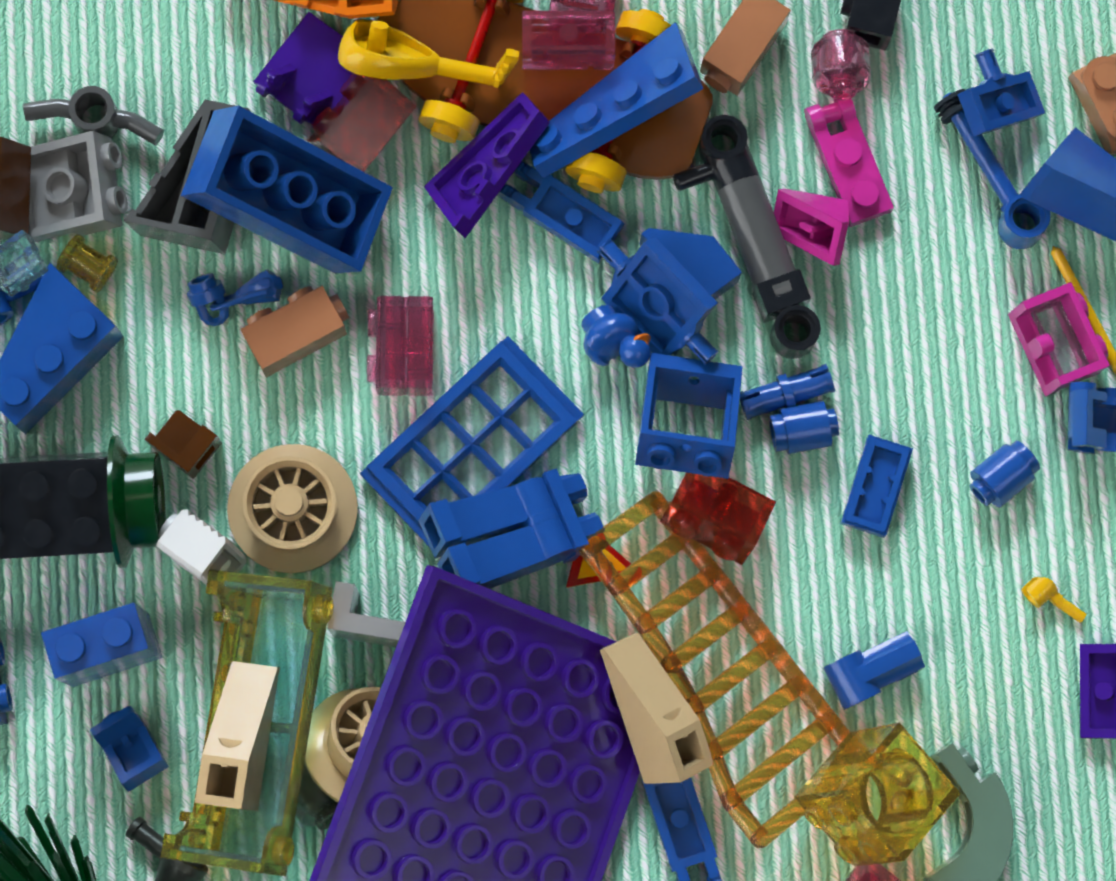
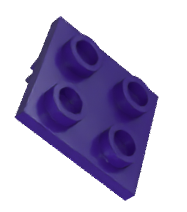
M308 12L253 82L257 86L256 92L262 97H266L269 94L294 113L292 119L299 124L307 122L324 136H327L372 77L355 74L339 64L338 51L343 36Z

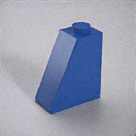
M1075 127L1043 164L1020 195L1040 207L1116 241V159Z

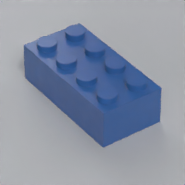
M238 105L214 110L181 196L337 274L362 271L393 187Z

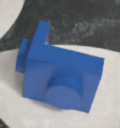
M127 706L120 711L110 713L101 723L90 730L94 739L103 748L121 784L128 792L169 767L147 725L132 706Z

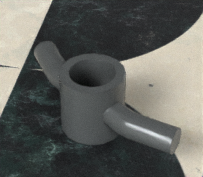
M86 86L79 89L72 95L70 100L49 99L23 103L26 121L53 117L68 118L72 120L80 134L95 131L111 138L117 133L118 128H122L135 133L155 146L160 142L164 134L162 128L140 115L117 109L111 95L105 89L97 86ZM95 105L104 106L106 114L100 121L96 123L82 121V117L87 109Z

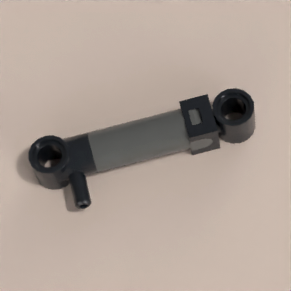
M716 116L707 122L702 132L699 153L704 164L674 174V184L677 190L682 191L713 180L754 287L753 297L763 323L776 319L770 334L771 344L775 351L785 358H802L811 351L819 338L821 330L820 321L815 312L807 307L811 300L810 294L800 269H795L748 147L746 128L740 120L733 116ZM716 135H726L732 139L735 147L729 151H720L713 146L711 139ZM788 323H798L806 330L807 339L802 342L791 341L784 334L783 327Z

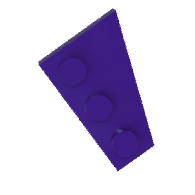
M523 92L424 186L451 225L465 239L550 123Z

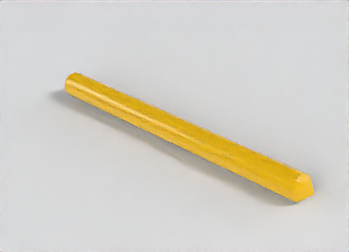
M1053 246L1051 256L1066 284L1071 282L1076 293L1078 292L1084 297L1089 310V322L1095 334L1100 335L1104 340L1108 350L1107 360L1116 375V351L1061 248Z

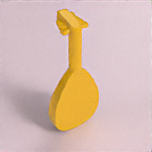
M359 19L346 29L339 46L338 60L339 64L346 70L366 77L400 80L439 75L498 88L499 85L504 83L518 62L520 51L506 48L505 54L500 58L495 68L439 57L435 51L403 31L389 26L383 21Z

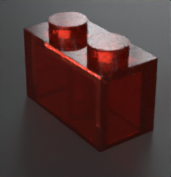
M354 73L341 87L339 92L343 97L333 110L327 107L314 120L311 128L315 132L307 141L364 172L417 106L387 79L366 77Z
M685 472L660 522L670 527L678 536L693 539L712 549L718 557L743 565L756 546L776 501L730 477L726 479Z

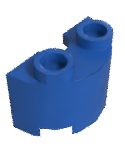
M1092 382L1069 383L1068 450L1086 454H1095V448L1098 451L1116 452V388L1097 389V384Z

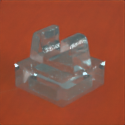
M19 231L0 245V287L9 296L13 297L20 291H27L32 282L49 271L33 238L25 231Z

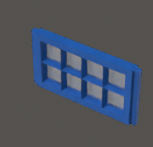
M507 336L370 462L360 475L429 547L419 523V519L429 503L443 499L452 502L511 486L584 417V414L518 345Z

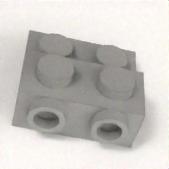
M89 131L31 146L29 238H24V240L34 243L70 233L84 236L122 226L121 214L127 211L128 201L124 190L117 186L116 169L122 166V154L118 145L112 142V138L95 131Z

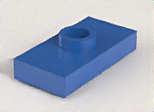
M872 435L867 436L840 524L882 538L886 537L913 448Z

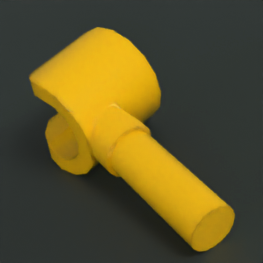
M1034 577L1021 589L1022 594L1036 608H1040L1049 600L1054 606L1079 623L1086 617L1085 612L1058 593V588L1049 578Z

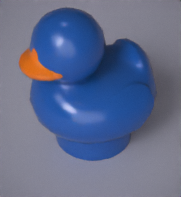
M603 305L595 308L584 317L581 323L586 333L583 346L586 355L594 363L608 366L610 360L620 356L621 361L626 366L631 368L642 367L648 362L651 354L649 346L651 336L648 333L637 335L638 326L631 316L619 312L616 313L612 306Z

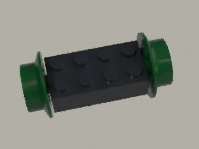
M116 435L110 439L108 452L0 458V559L114 552L118 567L126 568L134 548L157 547V542L160 539L159 531L166 521L164 479L158 452L129 454L121 438Z

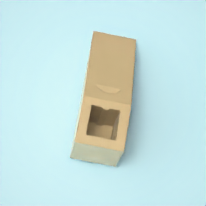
M631 634L600 649L644 784L681 783L714 765L700 719L640 634Z
M232 661L202 753L195 803L258 811L280 667Z

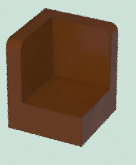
M180 410L173 413L156 436L150 432L144 439L150 447L192 479L197 476L222 444L215 433L203 424L200 426Z

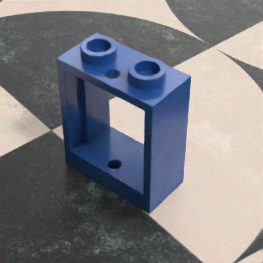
M651 353L645 383L635 465L728 479L735 450L743 366L711 361L704 365L701 360ZM690 377H697L698 379L693 380ZM656 399L723 409L720 440L652 430Z

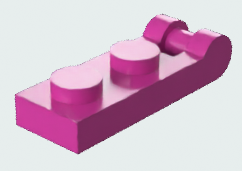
M846 93L833 99L834 103L820 107L819 104L807 107L804 109V114L837 198L848 200V225L853 227L891 213L894 206L858 121L853 101L850 95ZM840 120L844 131L831 136L827 124Z

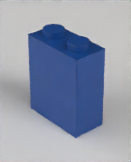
M134 602L41 632L54 678L72 687L163 658L149 613Z

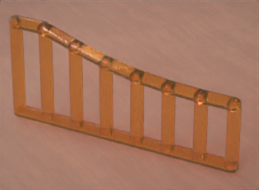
M653 491L587 538L589 545L579 550L580 555L614 597L700 719L712 755L713 765L709 767V771L722 806L754 847L765 848L868 762V754L661 492ZM654 513L671 535L618 573L602 550ZM683 549L700 572L646 611L630 588ZM712 586L728 606V609L672 651L658 626ZM741 623L758 645L696 693L682 667ZM770 660L787 682L716 738L705 710ZM799 697L816 720L734 785L724 756ZM829 734L845 757L761 825L744 802Z

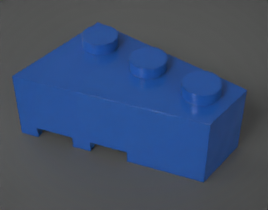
M49 263L0 358V411L25 435L124 337L117 326L51 263Z

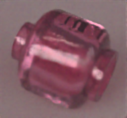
M837 29L827 32L814 44L811 50L812 78L814 86L821 93L831 96L836 100H848L868 86L872 77L868 43L862 37L850 30Z

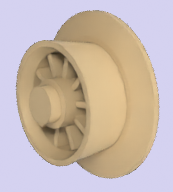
M286 444L269 448L257 454L244 465L231 486L227 514L233 537L249 558L273 571L302 573L327 564L344 549L356 525L358 503L352 480L337 460L315 447L301 444Z
M381 687L355 688L335 693L322 701L314 709L305 725L302 737V754L306 768L316 785L336 802H339Z

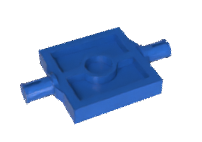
M655 236L644 242L635 255L629 258L611 238L600 246L597 253L615 270L612 284L601 299L606 305L612 306L616 313L619 312L631 316L638 326L637 335L648 333L651 336L649 346L652 353L675 356L681 348L687 345L704 365L709 363L718 354L719 351L700 333L705 318L718 302Z

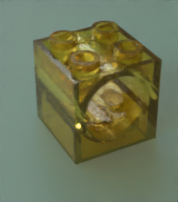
M899 722L850 732L794 798L804 808L803 813L806 819L816 828L823 830L834 842L836 853L845 862L854 866L905 861L961 793ZM870 776L876 783L881 797V811L878 821L872 815L867 802V783Z

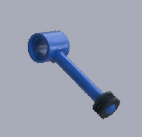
M965 89L946 94L934 106V110L936 113H939V117L942 116L941 121L943 124L954 123L1002 202L1003 206L1000 208L1002 214L998 221V232L1001 239L1008 246L1015 249H1027L1034 246L1049 225L1050 211L1026 200L1020 194L1018 195L983 135L973 137L957 95L965 91ZM1017 213L1029 215L1034 221L1035 228L1030 230L1019 228L1014 223L1013 215Z

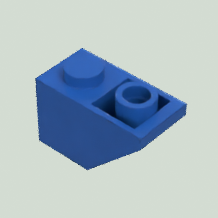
M648 228L641 233L640 246L655 236L714 299H717L739 282L742 274L741 270L714 236Z

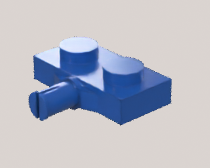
M993 48L975 55L985 81H982L976 87L957 94L973 137L1032 120L1045 114L1030 71L1017 75L1002 73Z

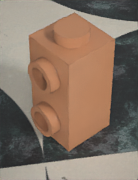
M742 0L702 60L700 72L705 75L704 80L719 92L727 93L729 90L738 96L787 24L791 9L776 0Z
M323 285L315 290L311 286H307L287 298L289 302L287 305L275 311H272L271 308L260 310L246 320L248 325L240 330L266 378L347 335L343 321L350 317L337 294L329 297Z

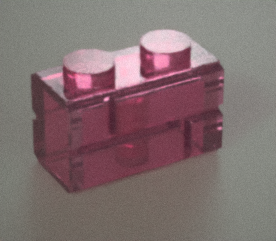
M522 11V70H587L589 66H592L594 70L614 69L615 11Z
M379 296L377 297V309H368V337H376V355H367V382H376L377 395H433V297Z

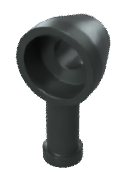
M138 817L132 822L125 835L130 840H136L160 859L155 881H201L208 872V867L195 854L167 841L146 824L147 821L142 817Z

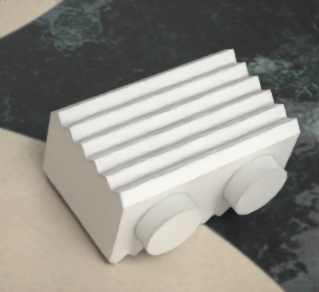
M188 509L181 510L178 515H171L159 531L160 539L156 546L219 595L226 591L247 563L246 556L227 537L216 531Z

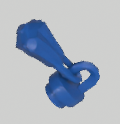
M264 270L238 288L235 293L224 297L226 291L221 280L215 279L213 273L198 276L188 283L190 290L187 292V296L191 306L196 307L200 319L206 325L218 326L223 324L229 317L230 306L280 301L283 281L274 272ZM213 302L210 305V310H220L219 316L216 318L211 317L205 306L206 304Z

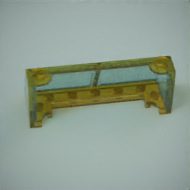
M209 570L206 594L216 595L220 600L222 612L214 611L213 621L223 623L224 628L204 747L232 661L280 667L258 811L195 803L194 800L192 813L180 812L179 821L186 822L183 829L175 835L164 834L160 858L286 877L287 866L291 863L294 855L292 836L326 626L331 620L334 609L331 597L333 588L311 580Z

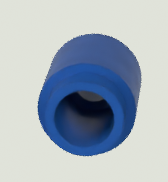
M824 401L779 409V414L769 416V428L775 452L786 450L787 454L830 447L832 446V437L839 436L836 412L834 408L826 409Z
M1015 441L1010 446L1004 444L970 472L973 482L969 486L982 504L988 506L992 503L1000 508L1035 479L1034 474L1040 470V464L1033 453L1020 441Z

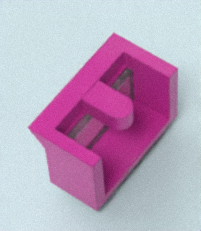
M1071 282L1022 301L1008 314L1045 397L1068 387L1071 382H1080L1093 377L1110 366L1107 361L1108 350L1100 335L1095 334L1089 322L1087 303L1080 293H1076Z

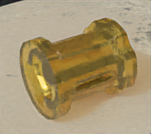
M76 234L62 251L56 268L62 273L70 271L90 284L89 287L98 293L114 273L118 259L111 254L108 256L103 255L85 244L83 236Z

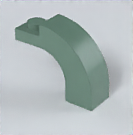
M953 743L945 745L930 757L959 797L965 812L966 827L963 840L957 851L947 861L923 878L926 881H998L1006 867L1013 841V816L1007 792L996 772L987 774L980 780L977 779L974 773L979 771V768L964 747L957 750Z

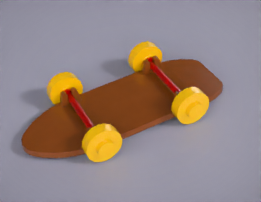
M524 0L398 1L395 15L379 16L377 21H383L389 26L403 31L435 51L439 57L495 68L500 58L505 54L506 48L520 51L518 62L504 83L499 85L498 88L439 75L419 79H400L409 90L425 101L418 118L419 122L431 130L430 134L433 137L448 143H456V140L472 141L479 124L483 126L489 125L522 92L538 107L548 120H551L671 25L664 21L663 16L651 10L623 11L615 29L616 35L621 38L618 39L515 4L523 3ZM701 80L704 89L566 165V173L578 181L577 185L579 187L601 194L604 190L611 192L621 190L626 175L641 179L661 180L673 178L674 174L690 169L712 107L713 95L710 89Z

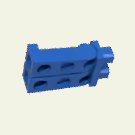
M557 468L544 472L542 477L531 478L506 488L452 502L443 499L429 503L419 519L434 559L441 557L437 563L438 568L488 589L547 568L561 561L564 564L574 561L585 548L598 542L605 534V529L599 515L594 512L578 518L573 505L583 502L587 497V488L581 474L560 476Z

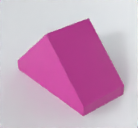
M785 188L778 189L774 214L784 240L833 266L840 265L849 224L848 200Z

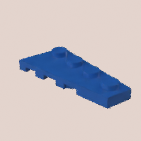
M676 22L549 120L550 123L530 149L533 165L542 178L704 89L685 35Z

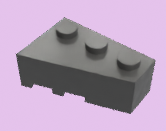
M206 99L203 101L173 146L175 152L161 173H155L149 182L151 188L136 210L131 209L124 220L140 236L226 254L234 222L182 197L181 193L214 110L235 105Z

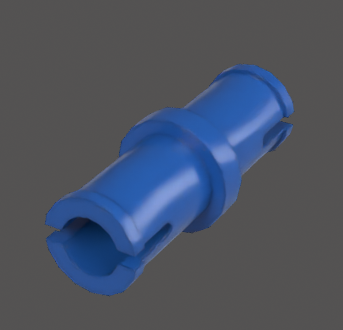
M823 364L821 367L790 377L782 374L776 376L777 381L745 392L741 391L740 403L743 412H745L746 420L783 407L796 406V403L829 392H835L827 365Z

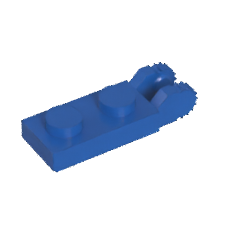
M521 161L513 173L519 179L538 188L532 198L526 197L508 184H505L497 195L514 208L523 211L524 216L600 264L603 257L597 253V250L610 238L614 242L624 228L625 223L552 175L542 178L535 168Z
M691 777L681 783L644 784L642 781L671 872L675 871L677 881H690L686 867L701 862L704 864L707 881H722L714 859L718 856Z

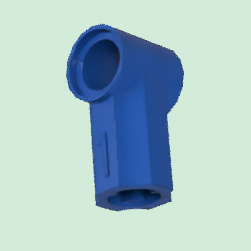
M906 631L864 652L858 650L823 667L843 709L846 710L881 693V688L918 672L925 665L915 641Z

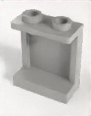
M336 581L327 627L332 636L396 647L405 622L357 614L360 594L355 584Z

